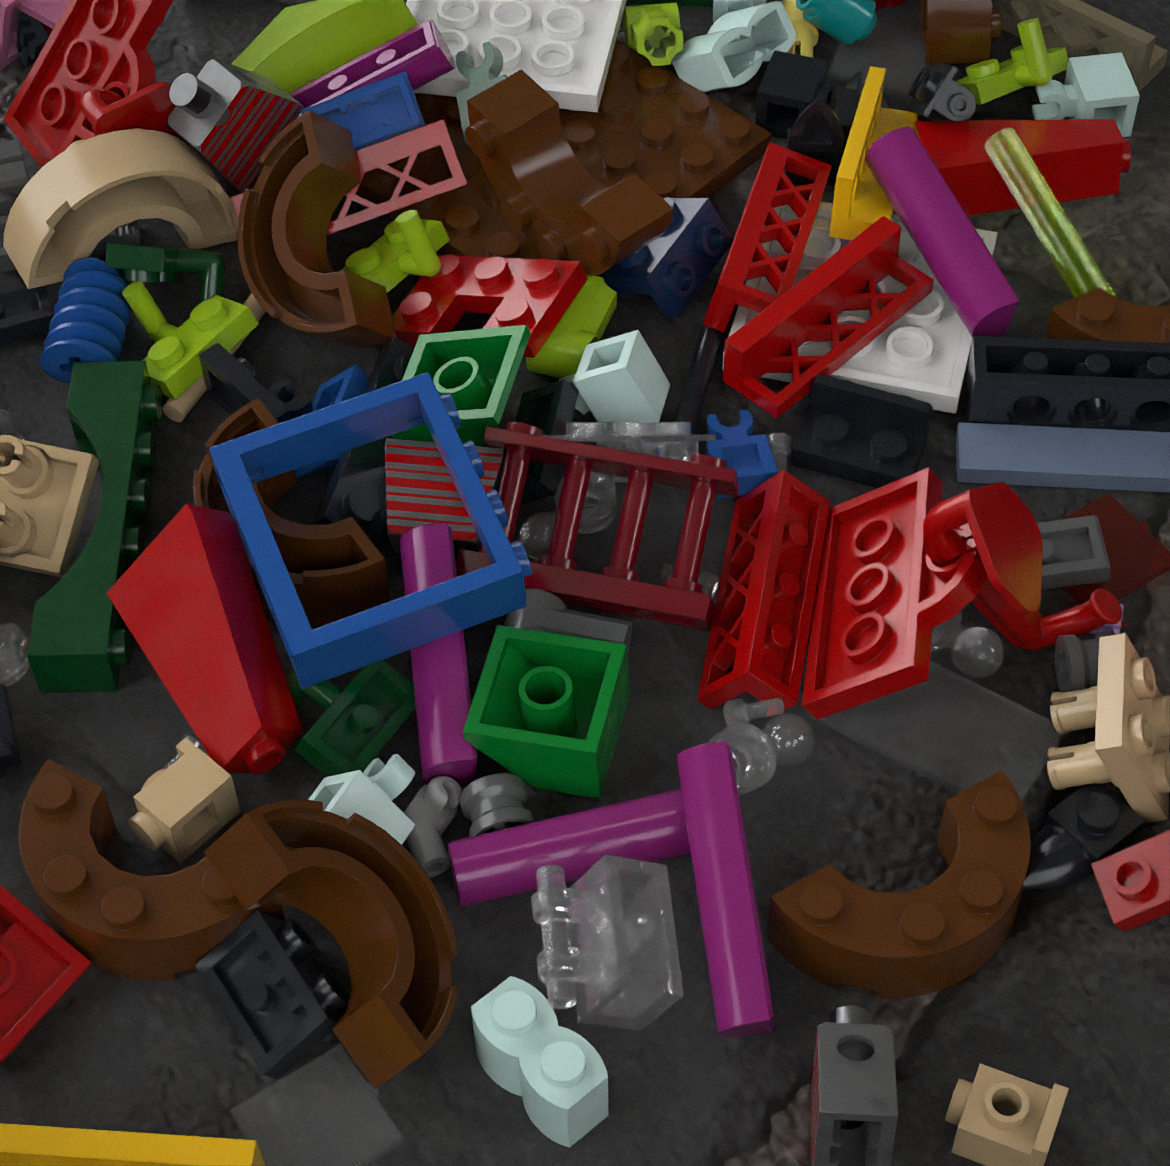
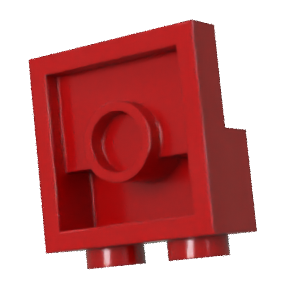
M0 885V1066L81 979L92 963L2 885Z

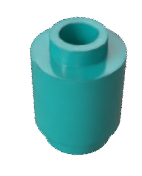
M796 0V7L803 11V17L806 21L844 45H850L856 40H864L876 24L875 0Z

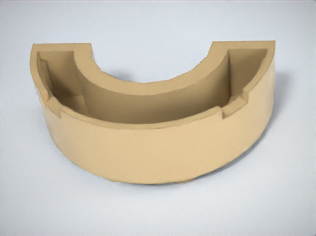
M135 128L113 131L87 140L75 141L65 151L45 164L24 186L11 207L5 226L3 247L27 288L32 289L62 282L64 272L71 263L82 258H88L100 240L117 227L135 220L160 218L172 222L187 247L198 250L238 240V216L231 198L196 149L176 136L155 130Z

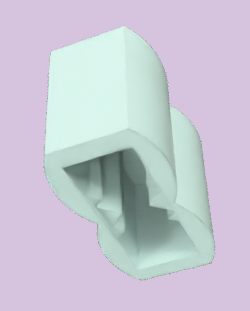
M769 2L724 14L713 23L707 34L691 38L683 43V50L673 57L672 64L680 79L704 93L735 87L749 81L757 73L762 62L770 61L774 50L787 52L794 44L797 34L782 2Z
M510 976L471 1006L475 1047L480 1064L488 1076L500 1087L510 1093L522 1096L529 1118L545 1136L560 1145L570 1148L609 1116L608 1075L602 1058L596 1049L582 1036L570 1029L558 1026V1020L551 1004L534 986L519 978Z

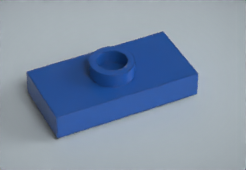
M406 71L300 110L302 115L310 110L350 130L355 151L426 126Z

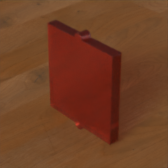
M1109 493L1063 518L1098 516L1111 566L1110 581L1063 587L1079 604L1090 600L1091 593L1096 589L1107 590L1117 600H1120L1170 570V551L1148 531L1149 524L1145 521L1138 522Z

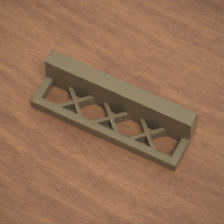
M992 0V7L1000 8L1001 29L1020 38L1017 24L1029 19L1039 18L1046 48L1065 47L1068 59L1071 57L1122 52L1138 92L1165 66L1168 50L1154 44L1156 36L1081 0Z

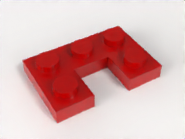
M453 254L438 255L441 262L439 273L432 277L422 276L392 316L396 337L412 348H415L419 335L451 332L465 312L492 314L483 329L527 325L531 334L523 357L535 358L588 279L580 261L503 258L499 256H456Z

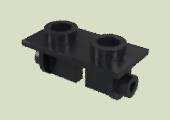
M936 61L932 69L926 66L923 67L912 82L907 94L913 97L907 108L925 117H928L930 112L933 111L953 121L961 122L973 115L976 108V100L971 91L952 80L958 68Z

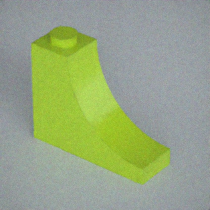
M315 0L284 8L231 64L267 77L286 93L290 94L418 26V23L404 0Z

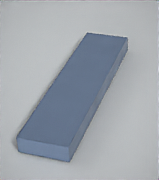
M958 422L956 432L957 482L983 484L1004 482L1007 485L1170 493V432Z

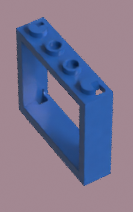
M429 372L209 448L220 488L235 521L238 533L301 689L527 606L524 577L532 575V569L526 551L519 540L512 543L509 542L503 530L504 527L508 526L503 503L495 489L485 492L479 479L484 477V469L476 446L472 440L462 443L456 429L461 428V422L453 398L449 392L439 395ZM426 423L492 565L312 630L252 484Z

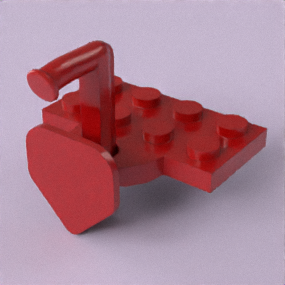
M69 0L4 117V121L41 168L65 151L73 142L87 140L113 131L141 128L164 132L183 140L168 125V117L176 107L171 102L169 96L172 84L167 82L156 83L154 62L146 48L157 28L164 21L166 12L173 0ZM260 172L257 173L247 189L255 185Z
M928 467L829 508L812 611L802 706L818 720L928 681L932 628L954 617L970 601L1010 643L1016 647L1029 650H1041L1055 645L1059 635L1073 634L1078 637L1106 624H1117L1122 617L1121 606L1115 596L1109 591L1096 589L1091 593L1090 600L1044 617L1038 611L1041 603L1043 544L1039 527L1029 508L1004 482L974 488L942 501L943 482Z

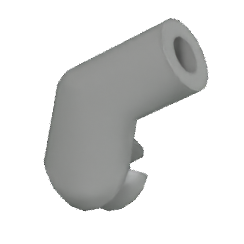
M436 776L430 780L428 785H424L418 791L404 811V814L415 824L405 840L411 855L424 869L428 877L440 875L450 867L449 856L441 836L457 813L458 805L460 804L459 796L462 793V789L454 779L447 776Z

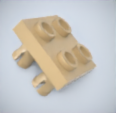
M0 435V565L60 578L66 574L71 566L99 466V460L93 454L20 440L12 435Z
M1126 633L1099 637L1097 686L1063 693L1054 692L1051 695L1053 705L1050 706L1052 723L1059 735L1096 727L1095 741L1062 748H1049L1047 756L1051 761H1047V770L1050 782L1055 790H1064L1066 787L1112 782L1116 787H1119L1131 808L1145 820V823L1168 820L1170 792V696H1163L1156 685L1155 674L1150 660L1147 657L1140 658Z

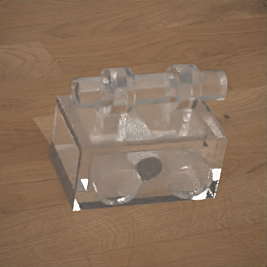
M605 854L569 889L566 888L564 868L561 866L546 865L537 869L538 891L531 897L533 920L541 925L543 951L536 957L539 981L546 984L548 1003L551 1004L553 1009H567L576 1005L579 1023L641 1031L684 996L667 865Z

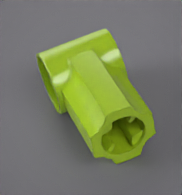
M677 3L625 6L623 12L625 45L637 51V53L646 56L652 66L670 65L673 57L683 50V31L680 28Z
M586 275L588 280L536 357H526L527 370L557 379L576 374L586 345L600 341L617 307V292L611 289L602 277Z

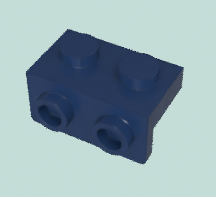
M663 198L674 208L671 222L665 233L652 243L601 273L599 277H602L605 283L617 293L650 295L665 317H677L733 241L732 235L708 198Z

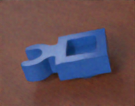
M739 410V424L733 427L721 425L718 422L716 413L708 415L706 455L723 459L728 463V469L736 470L740 485L738 497H742L778 474L766 434L753 435V417L748 410ZM716 494L717 499L732 497L727 495Z

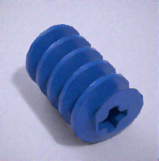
M95 257L82 258L71 263L64 272L63 284L59 289L58 301L54 307V317L50 321L49 334L44 342V352L40 356V368L50 377L60 382H71L74 362L117 361L120 358L121 343L125 339L126 326L130 320L131 309L122 292L129 284L121 279L115 268L106 267L105 261Z

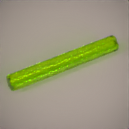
M1009 127L993 134L984 144V149L1074 297L1076 298L1099 286L1116 297L1015 130Z

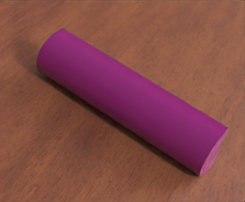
M427 20L289 95L302 104L305 109L405 71L414 91L454 70L456 67L449 48L434 21Z
M907 126L883 135L867 151L865 162L971 337H1004L1020 301L914 130Z
M448 523L421 525L408 530L400 538V552L405 596L457 577L452 527H449ZM463 630L410 649L422 776L427 784L436 776L450 777L460 787H467L476 779V748L466 742L463 737V729L471 708L464 634Z
M719 741L694 746L680 752L676 759L718 1035L727 1038L770 1034L773 1033L776 1024L731 745H727L726 741Z
M681 789L459 839L448 844L450 872L460 907L691 854Z

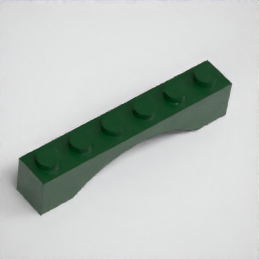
M146 361L74 362L67 411L78 448L84 453L93 454L99 460L97 471L102 478V501L94 530L81 555L62 579L35 602L27 657L40 693L117 692L120 667L129 666L131 662L132 638L129 628L126 627L124 620L106 593L145 550L144 531L142 526H139L140 514H149L151 507L150 482L145 475L146 467H155L157 442L155 432L151 428L152 421H161L162 391L160 385H151Z

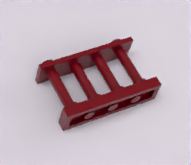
M507 422L505 430L486 426L484 440L487 445L492 448H503L505 451L497 493L507 515L508 526L504 527L503 530L510 543L513 541L530 461L566 467L548 555H541L539 563L530 562L532 575L524 577L525 589L534 588L551 592L569 606L710 632L715 605L711 595L702 593L703 586L697 583L715 494L732 497L738 496L740 485L736 470L728 469V463L725 460L709 455L694 454L690 456V461L688 462L542 436L543 431L525 423ZM591 472L628 478L610 566H604L601 575L578 571V563L572 560ZM653 483L690 489L672 578H665L664 586L639 582L640 574L634 572ZM479 544L478 552L459 549L456 561L457 577L492 565L482 544Z

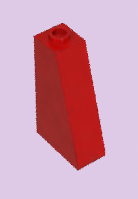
M1115 119L915 121L914 132L967 216L1118 194L1121 173H1128L1130 169L1129 139H1123Z
M185 504L106 594L209 757L230 773L263 774L276 767L286 755L285 749L303 732V728L235 521L229 512Z

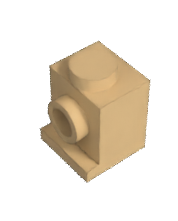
M187 738L176 745L179 759L167 769H161L151 775L144 783L141 791L133 797L138 812L128 820V824L135 836L148 849L156 851L161 847L180 864L241 812L232 776Z
M980 1063L973 1083L958 1079L949 1104L945 1121L958 1126L951 1153L985 1166H1044L1069 1088L1054 1083L1053 1088L1049 1089Z

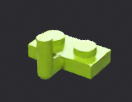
M1039 18L1029 19L1017 24L1022 45L1010 50L1011 59L998 63L997 59H990L973 64L966 68L967 77L955 81L972 92L976 104H984L1023 87L1045 86L1050 83L1053 75L1067 70L1069 59L1066 48H1046Z
M408 210L388 224L384 229L385 234L370 247L363 248L350 255L345 261L346 266L341 269L385 286L388 293L409 274L426 277L437 275L441 269V262L436 252L450 239L441 221L420 219L417 210Z
M133 282L122 292L149 337L155 342L149 349L148 356L142 360L146 361L151 385H160L162 394L175 400L203 376L199 354L217 343L229 352L259 325L249 306L215 295L211 299L197 305L192 310L190 318L180 327H177L167 322L143 282Z

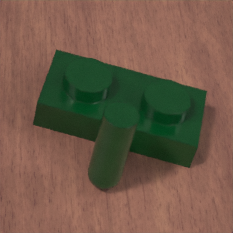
M107 243L106 267L125 269L124 280L150 283L176 282L177 272L201 274L199 304L211 299L215 295L223 297L225 260L217 252L143 244Z
M384 660L364 666L344 690L340 689L330 680L301 689L294 669H292L287 677V683L296 710L299 709L307 696L325 710L324 714L301 739L294 751L327 777L356 770L364 772L367 766L376 758L416 709L414 684Z

